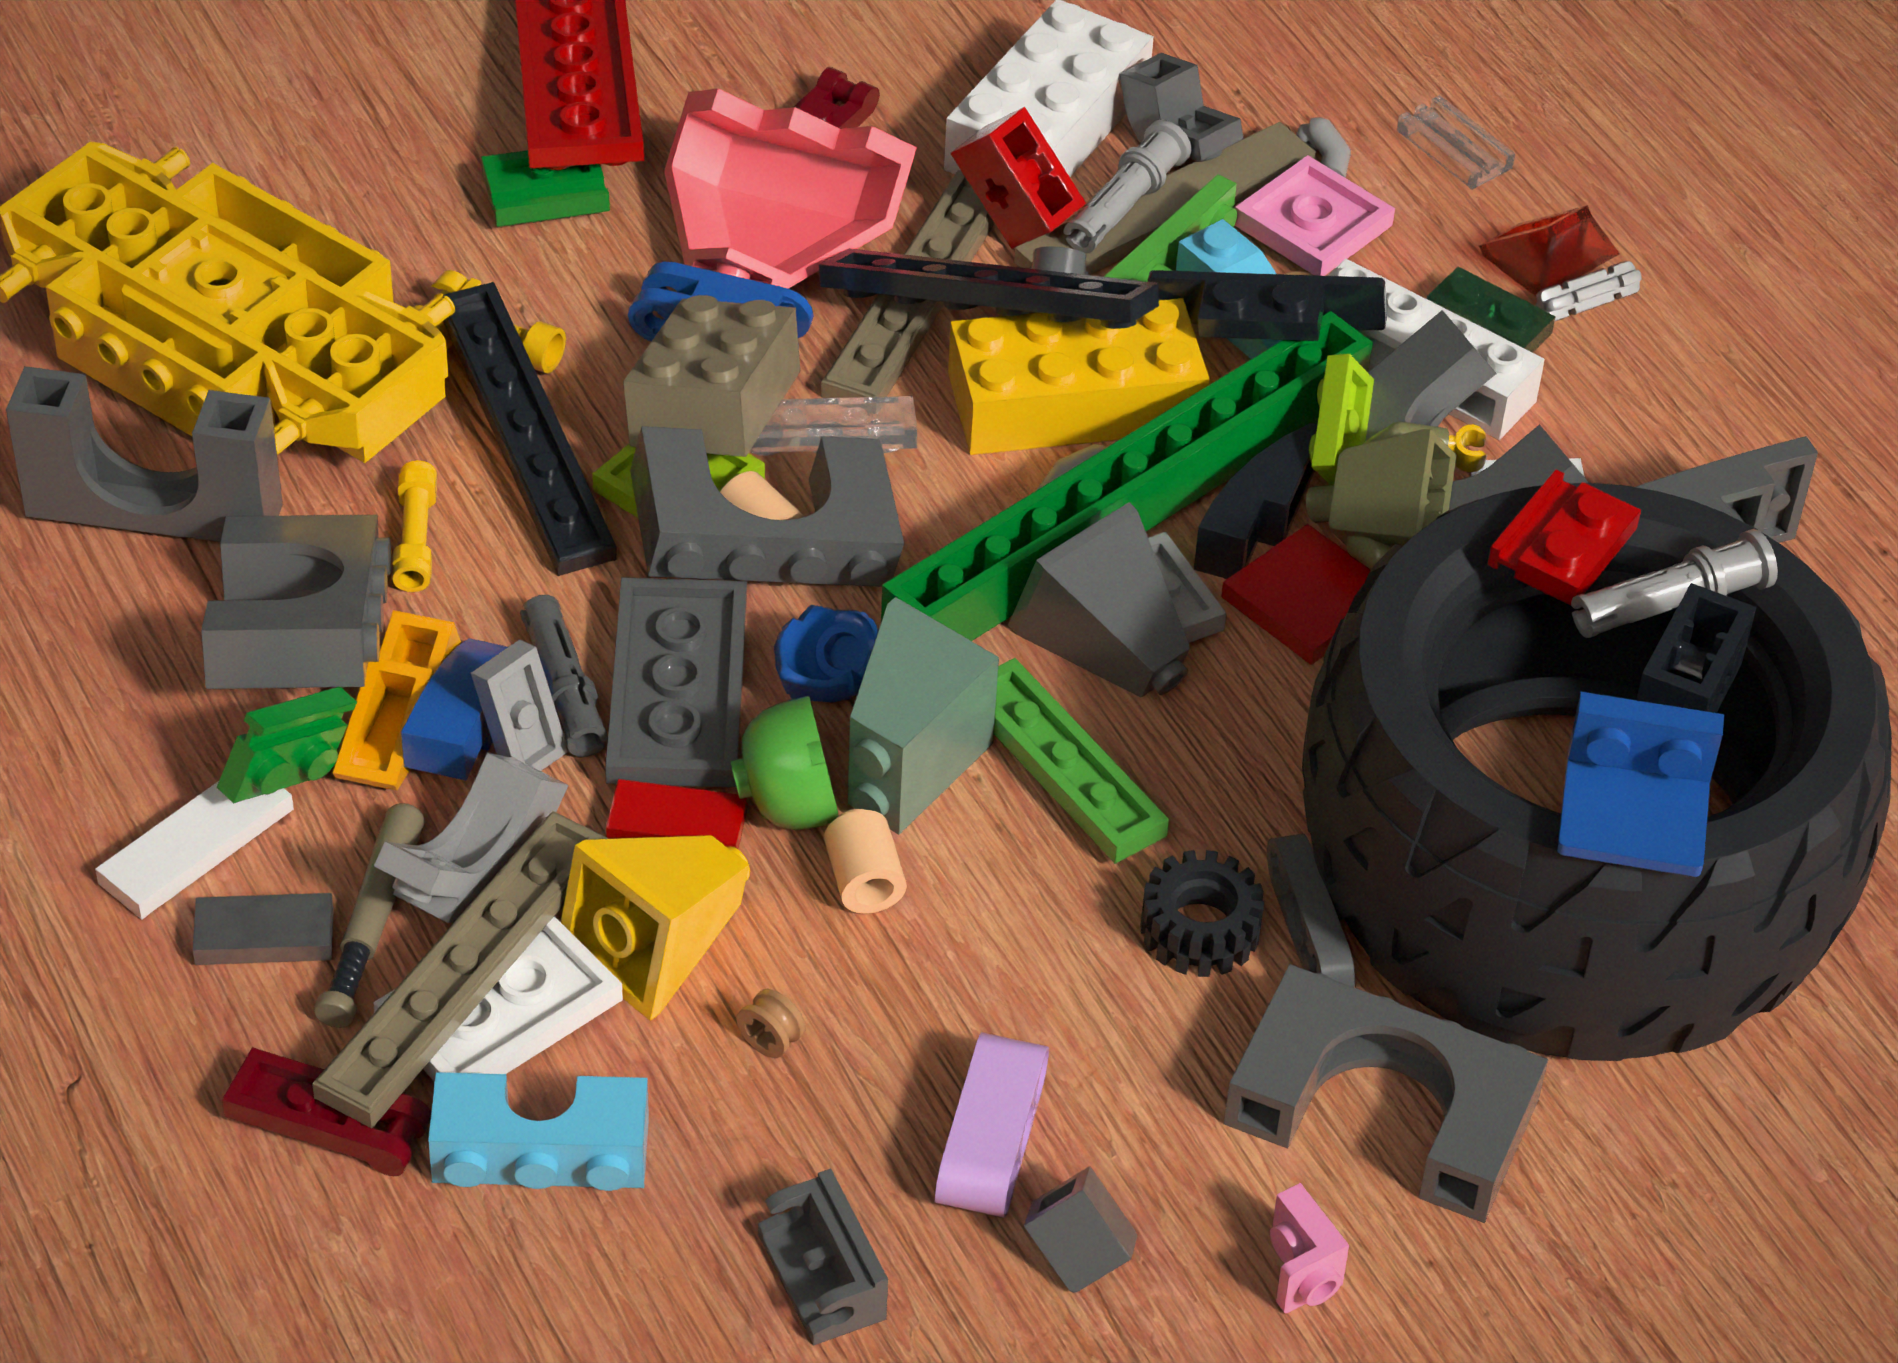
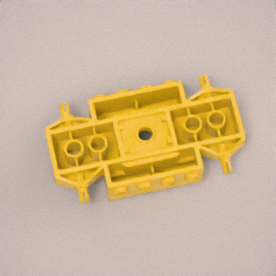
M89 142L0 206V225L3 242L12 260V267L0 275L1 303H6L27 285L32 286L35 284L46 288L50 310L49 321L53 328L57 357L192 436L208 390L268 397L271 399L277 455L294 441L304 440L307 443L336 446L366 463L446 397L444 381L448 377L446 340L436 326L455 313V306L448 296L443 298V293H438L419 310L411 306L405 308L394 303L390 260L383 257L378 251L368 249L339 233L331 225L321 223L296 209L289 202L274 197L254 186L244 177L236 176L215 163H211L178 189H175L171 179L190 166L189 157L184 150H179L177 146L171 148L169 152L153 163L145 158L142 160L137 159L104 143ZM211 282L214 284H219L220 286L210 285L208 283ZM274 411L279 417V422L276 425L274 419Z

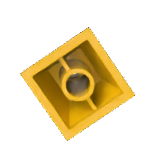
M712 835L583 840L574 847L561 923L622 983L623 1000L651 1021L661 1013L741 905L745 882L750 876L749 864L740 850L732 846L726 847Z

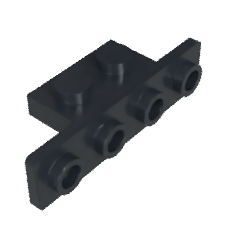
M1152 270L1148 276L1147 282L1158 283L1159 300L1183 298L1191 324H1198L1199 337L1318 341L1322 317L1330 311L1356 330H1384L1386 327L1385 280L1380 277Z

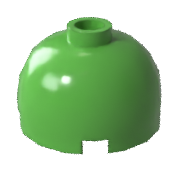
M810 697L786 700L764 709L750 721L742 736L743 758L731 761L739 798L744 799L753 796L754 803L761 816L779 827L799 830L828 825V823H831L839 816Z

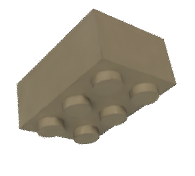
M698 295L687 299L682 298L623 381L630 446L636 447L641 426L702 429L706 453L746 457L800 373L796 308L775 306L772 302L766 300L734 303L718 301L716 298L708 295Z

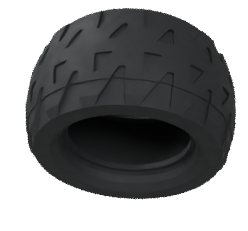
M1570 483V484H1572V485L1578 487L1581 483ZM1586 483L1641 509V514L1636 531L1585 594L1681 563L1685 555L1693 548L1704 545L1712 550L1736 542L1741 533L1756 528L1714 508L1667 493L1625 485ZM1542 485L1491 495L1448 510L1437 516L1435 521L1414 535L1404 546L1395 544L1373 566L1365 583L1356 593L1346 616L1340 620L1323 657L1322 667L1315 679L1303 746L1302 772L1305 786L1303 798L1307 828L1312 839L1314 859L1318 872L1329 892L1339 921L1346 920L1350 930L1370 957V964L1403 994L1412 996L1441 1017L1456 1022L1465 1029L1506 1044L1521 1046L1528 1051L1577 1060L1621 1061L1623 1059L1650 1057L1668 1052L1682 1053L1725 1039L1752 1015L1771 1012L1778 1007L1819 964L1855 911L1871 872L1890 804L1892 731L1885 678L1881 667L1868 655L1859 621L1841 597L1807 564L1783 545L1764 534L1771 544L1776 557L1778 574L1775 584L1762 590L1750 586L1727 594L1728 597L1757 608L1742 664L1717 711L1719 714H1724L1723 736L1712 778L1722 787L1733 805L1722 812L1707 817L1704 864L1700 876L1692 877L1564 856L1557 851L1561 813L1532 803L1490 779L1459 751L1453 740L1473 728L1513 717L1531 715L1575 716L1581 692L1636 700L1642 673L1677 607L1613 628L1594 637L1586 638L1579 632L1572 616V612L1583 610V607L1574 609L1571 605L1515 579V570L1503 564H1500L1497 569L1488 565L1493 543Z

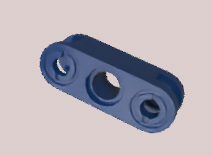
M665 261L654 264L649 269L643 280L641 291L635 296L628 311V319L632 328L637 334L651 342L681 299L698 295L712 296L722 302L746 303L753 300H766L772 302L775 306L796 308L798 338L803 337L809 331L814 317L812 307L808 301L799 293L788 288ZM666 286L675 289L677 292L670 291ZM653 311H657L664 319L657 318L653 315Z

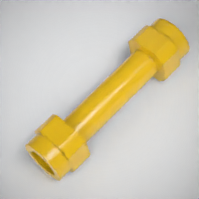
M419 460L404 464L400 470L398 480L399 503L404 506L401 544L393 550V583L397 588L406 592H419L426 589L430 584L432 576L431 549L426 546L428 510L436 503L437 471L430 463Z

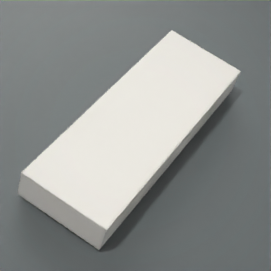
M216 782L95 868L98 884L142 920L294 810L292 794L283 788L269 795L264 794L233 804L216 788L218 782Z

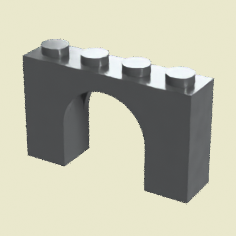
M1443 310L1368 372L1374 378L1366 440L1390 424L1399 421L1438 427L1449 413L1497 374ZM1539 424L1485 470L1474 476L1453 481L1449 510L1491 495L1519 488L1543 485L1556 469L1565 473L1563 480L1568 483L1589 482Z
M24 366L7 405L6 413L26 517L221 542L226 516H279L283 501L270 398L208 390L192 432L197 467L180 472H160L140 467L125 460L105 444L94 425L86 374Z
M641 426L630 473L648 576L882 587L884 583L894 577L904 546V540L880 439L821 436L809 476L815 513L799 519L774 520L759 517L738 508L718 491L711 478L702 429Z
M378 515L226 516L220 542L225 601L207 602L201 630L206 689L365 687L368 662H379V632H383V603H387V575L391 574L390 537L379 538Z
M1289 964L1229 1083L1224 1125L1288 1149L1315 1093L1333 1076L1347 1070L1363 1067L1386 1068L1403 1073L1421 1083L1432 1093L1445 1117L1427 1156L1419 1199L1485 1223L1539 1101L1548 1059L1533 1054L1521 1046L1506 1044L1465 1029L1456 1022L1441 1020L1400 1005L1388 997L1376 996L1337 982L1325 974L1313 973Z

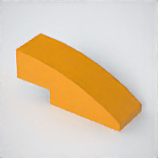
M393 610L380 649L379 662H368L365 687H360L356 699L357 704L352 711L333 770L335 778L396 791L399 789L411 769L404 767L401 731L431 677L447 656L461 644L454 622Z

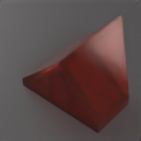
M1588 205L1519 223L1479 245L1483 257L1536 298L1540 290L1557 284L1563 287V282L1580 277L1620 254L1592 216Z

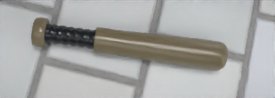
M406 803L395 804L386 812L351 918L340 945L342 954L337 970L334 973L330 988L327 992L319 995L315 1003V1016L328 1026L337 1028L347 1027L355 1018L357 1007L353 999L367 961L374 957L384 926L397 897L393 895L395 889L392 888L396 877L374 867V864L385 841L409 845L418 844L425 821L421 811L413 805Z

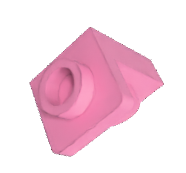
M1301 1183L1277 1194L1270 1237L1277 1255L1285 1264L1280 1269L1276 1302L1284 1313H1289L1305 1304L1309 1306L1319 1305L1338 1291L1340 1286L1343 1285L1349 1244Z

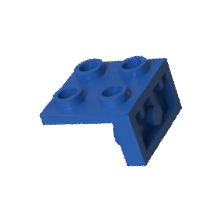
M1581 692L1568 747L1557 844L1558 853L1564 856L1692 877L1700 876L1704 864L1710 781L1723 736L1724 714Z

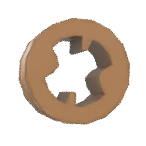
M768 988L756 994L753 999V1005L744 1006L736 1016L737 1025L746 1041L758 1052L771 1058L781 1057L788 1050L789 1042L797 1041L806 1031L805 1021L795 1004L778 991Z

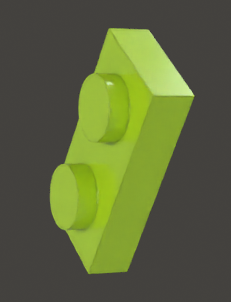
M1351 354L1327 356L1325 377L1319 382L1317 390L1320 411L1316 434L1310 440L1309 454L1312 463L1311 467L1330 485L1335 484L1339 455L1346 448L1362 445L1366 441L1374 378Z

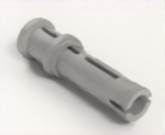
M1156 120L1150 124L1145 131L1144 140L1139 146L1130 147L1121 155L1118 171L1112 179L1065 226L1064 234L1070 235L1066 240L1072 248L1084 253H1091L1104 239V236L1129 212L1141 196L1155 193L1165 184L1167 172L1174 166H1180L1190 157L1192 151L1191 143L1186 133L1179 126L1167 120Z
M1751 529L1741 533L1736 542L1712 550L1704 545L1693 548L1685 555L1683 562L1671 567L1632 578L1598 591L1573 597L1571 606L1574 609L1581 607L1584 609L1572 612V616L1579 632L1584 637L1591 638L1613 628L1678 607L1690 583L1725 596L1750 586L1762 590L1773 586L1777 580L1778 567L1776 557L1766 536L1759 530Z

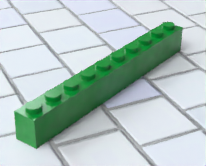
M1332 311L1326 313L1322 317L1318 341H1280L882 585L881 622L887 604L897 597L970 641H973L1013 615L1034 564L1043 555L1128 502L1138 511L1144 529L1148 531L1231 479L1254 456L1280 438L1309 423L1318 424L1320 407L1317 390L1319 382L1325 377L1327 356L1351 354L1369 372L1373 342Z

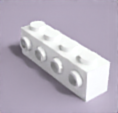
M1346 258L1328 275L1380 277L1385 280L1387 310L1385 329L1357 330L1373 342L1369 371L1443 310L1497 373L1449 413V415L1469 425L1480 426L1486 434L1500 440L1536 403L1544 358Z

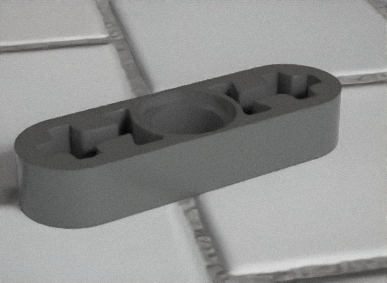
M1302 833L1269 839L1267 863L1271 883L1302 968L1313 973L1325 974L1337 982L1354 987L1355 973L1351 951L1329 892L1318 872L1314 852L1307 836Z

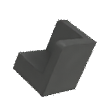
M1091 1166L1032 1201L1024 1224L1025 1229L1068 1290L1073 1293L1082 1290L1131 1260L1137 1240L1135 1229Z

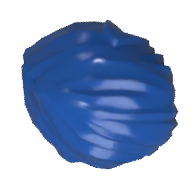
M810 605L800 615L798 620L792 618L778 633L774 644L775 667L786 694H789L791 699L809 696L810 701L830 703L848 700L853 696H857L879 631L874 620L869 618L865 612L833 610L827 607Z

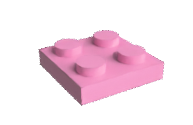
M1307 155L1235 207L1237 210L1235 226L1311 274L1325 276L1345 258L1348 259L1393 225L1395 208Z

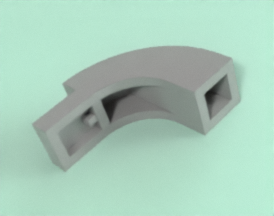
M487 753L466 800L449 825L434 839L422 845L385 841L374 867L396 877L392 888L395 889L393 895L447 923H454L552 811L557 812L569 785L516 758Z

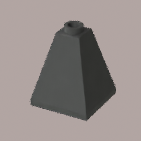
M1130 502L1036 560L1008 624L1016 635L1139 697H1143L1154 689L1159 695H1164L1185 678L1188 669L1183 665V662L1190 650V646L1139 513Z

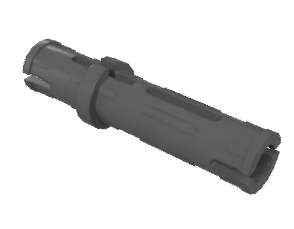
M550 595L532 597L524 603L525 610H521L520 615L532 645L537 648L559 722H561L568 750L573 755L579 757L594 755L605 747L602 741L608 742L606 729L595 707L598 699L595 685L589 677L585 676L581 669L579 658L563 620L558 600Z

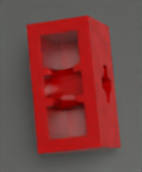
M1025 107L984 126L950 153L1011 249L1052 232L1086 204Z

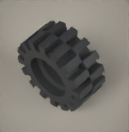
M1195 850L1184 851L1182 864H1179L1172 855L1164 859L1162 870L1158 867L1152 870L1149 876V883L1146 882L1140 924L1141 934H1145L1144 944L1148 951L1157 948L1156 960L1164 966L1172 958L1176 959L1175 971L1185 975L1189 965L1198 966V977H1210L1212 965H1217L1221 975L1232 972L1233 960L1242 966L1249 960L1250 951L1255 952L1258 946L1265 903L1263 901L1264 891L1261 883L1254 884L1255 874L1249 867L1238 873L1239 860L1228 856L1224 864L1218 863V852L1206 850L1205 860H1197ZM1192 904H1204L1217 908L1227 917L1214 922H1199L1185 917L1178 909Z

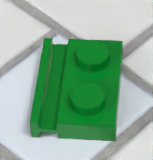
M528 150L481 156L482 175L492 210L495 213L497 227L610 211L609 191L605 187L604 175L600 164L574 165L561 170H552L545 167L530 168Z
M336 687L247 712L244 721L250 726L248 733L237 736L216 788L234 804L260 795H269L277 790L310 780L315 781L326 776L337 761V749L348 726L342 720L344 712L354 710L357 701L343 688Z

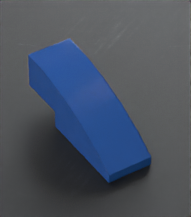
M468 638L447 656L429 680L401 731L404 767L467 781L480 749L489 751L493 743L471 672L508 648V646Z

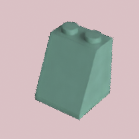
M897 597L887 604L850 716L848 804L855 809L872 810L882 814L886 818L890 830L899 835L993 744L999 657Z

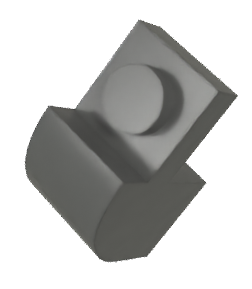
M1159 53L1119 73L1126 114L1140 143L1144 140L1146 129L1156 120L1170 121L1186 133L1191 143L1192 151L1190 158L1196 161L1214 159L1222 154L1223 149L1244 139L1240 118L1204 106L1198 65Z

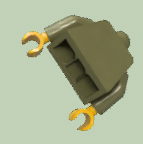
M1403 421L1394 422L1366 440L1362 445L1346 448L1339 455L1335 484L1313 486L1308 490L1306 496L1308 516L1315 523L1329 522L1330 531L1346 545L1350 557L1372 569L1395 544L1404 546L1414 535L1435 521L1437 516L1449 510L1455 466L1465 472H1477L1484 467L1487 454L1480 450H1468L1465 446L1483 447L1486 434L1480 426L1474 424L1463 426L1456 435H1449L1448 429L1443 427Z

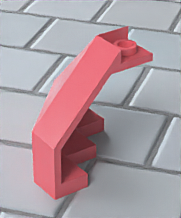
M721 89L688 92L664 170L684 264L784 288L794 286L818 272L820 263L849 248L858 249L893 228L917 147L873 126L840 129L796 107L763 110Z

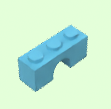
M436 1072L428 1139L432 1183H451L460 1187H473L479 1184L523 1185L532 1189H543L550 1186L594 1187L605 1191L621 1188H644L649 1124L648 1078L577 1076L575 1099L569 1109L553 1119L535 1121L520 1117L510 1109L507 1074Z

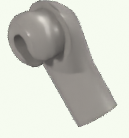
M1322 117L1311 118L1310 123L1300 125L1296 135L1313 150H1319L1323 165L1346 178L1351 149L1332 122Z

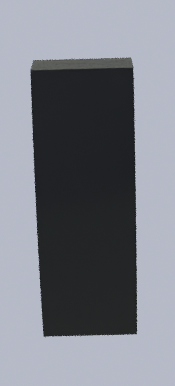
M1309 423L1280 438L1254 456L1228 481L1211 503L1198 527L1194 570L1228 579L1249 564L1258 542L1276 546L1286 539L1315 472L1311 467L1309 444L1311 437L1316 434L1318 424Z

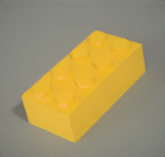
M1183 298L1159 300V306L1137 319L1136 325L1121 329L1103 327L1101 320L1082 318L1073 322H1054L1048 319L1047 313L951 321L948 375L970 455L1120 440L1209 385L1210 379Z

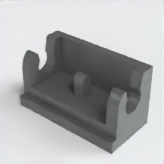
M832 1169L819 1172L816 1178L784 1188L768 1197L765 1203L771 1214L780 1213L790 1207H794L786 1213L776 1214L758 1223V1236L813 1346L886 1320L888 1277Z

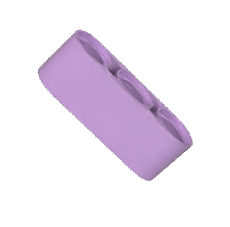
M983 1032L980 1033L943 1153L936 1184L935 1203L1002 1218L1006 1217L1045 1080L1049 1058L1048 1046Z

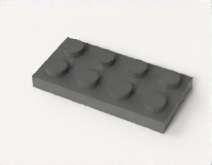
M621 577L606 758V784H617L618 779L671 786L736 787L731 761L738 760L747 581Z

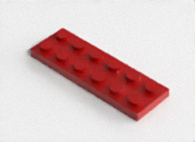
M515 0L529 167L561 170L574 165L604 164L607 166H620L627 162L644 161L643 135L626 0Z

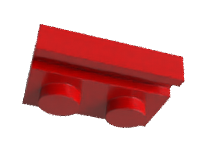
M1556 469L1493 543L1488 565L1497 569L1500 564H1503L1515 570V579L1571 605L1573 597L1585 594L1636 531L1641 509L1584 482L1576 487L1564 481L1565 473Z

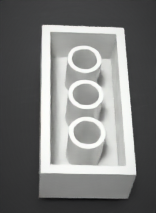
M1055 0L946 118L944 170L956 174L960 168L950 154L953 150L984 126L1025 107L1069 177H1071L1126 115L1119 73L1152 57L1154 36L1131 28L1124 23H1119L1085 10L1078 5Z

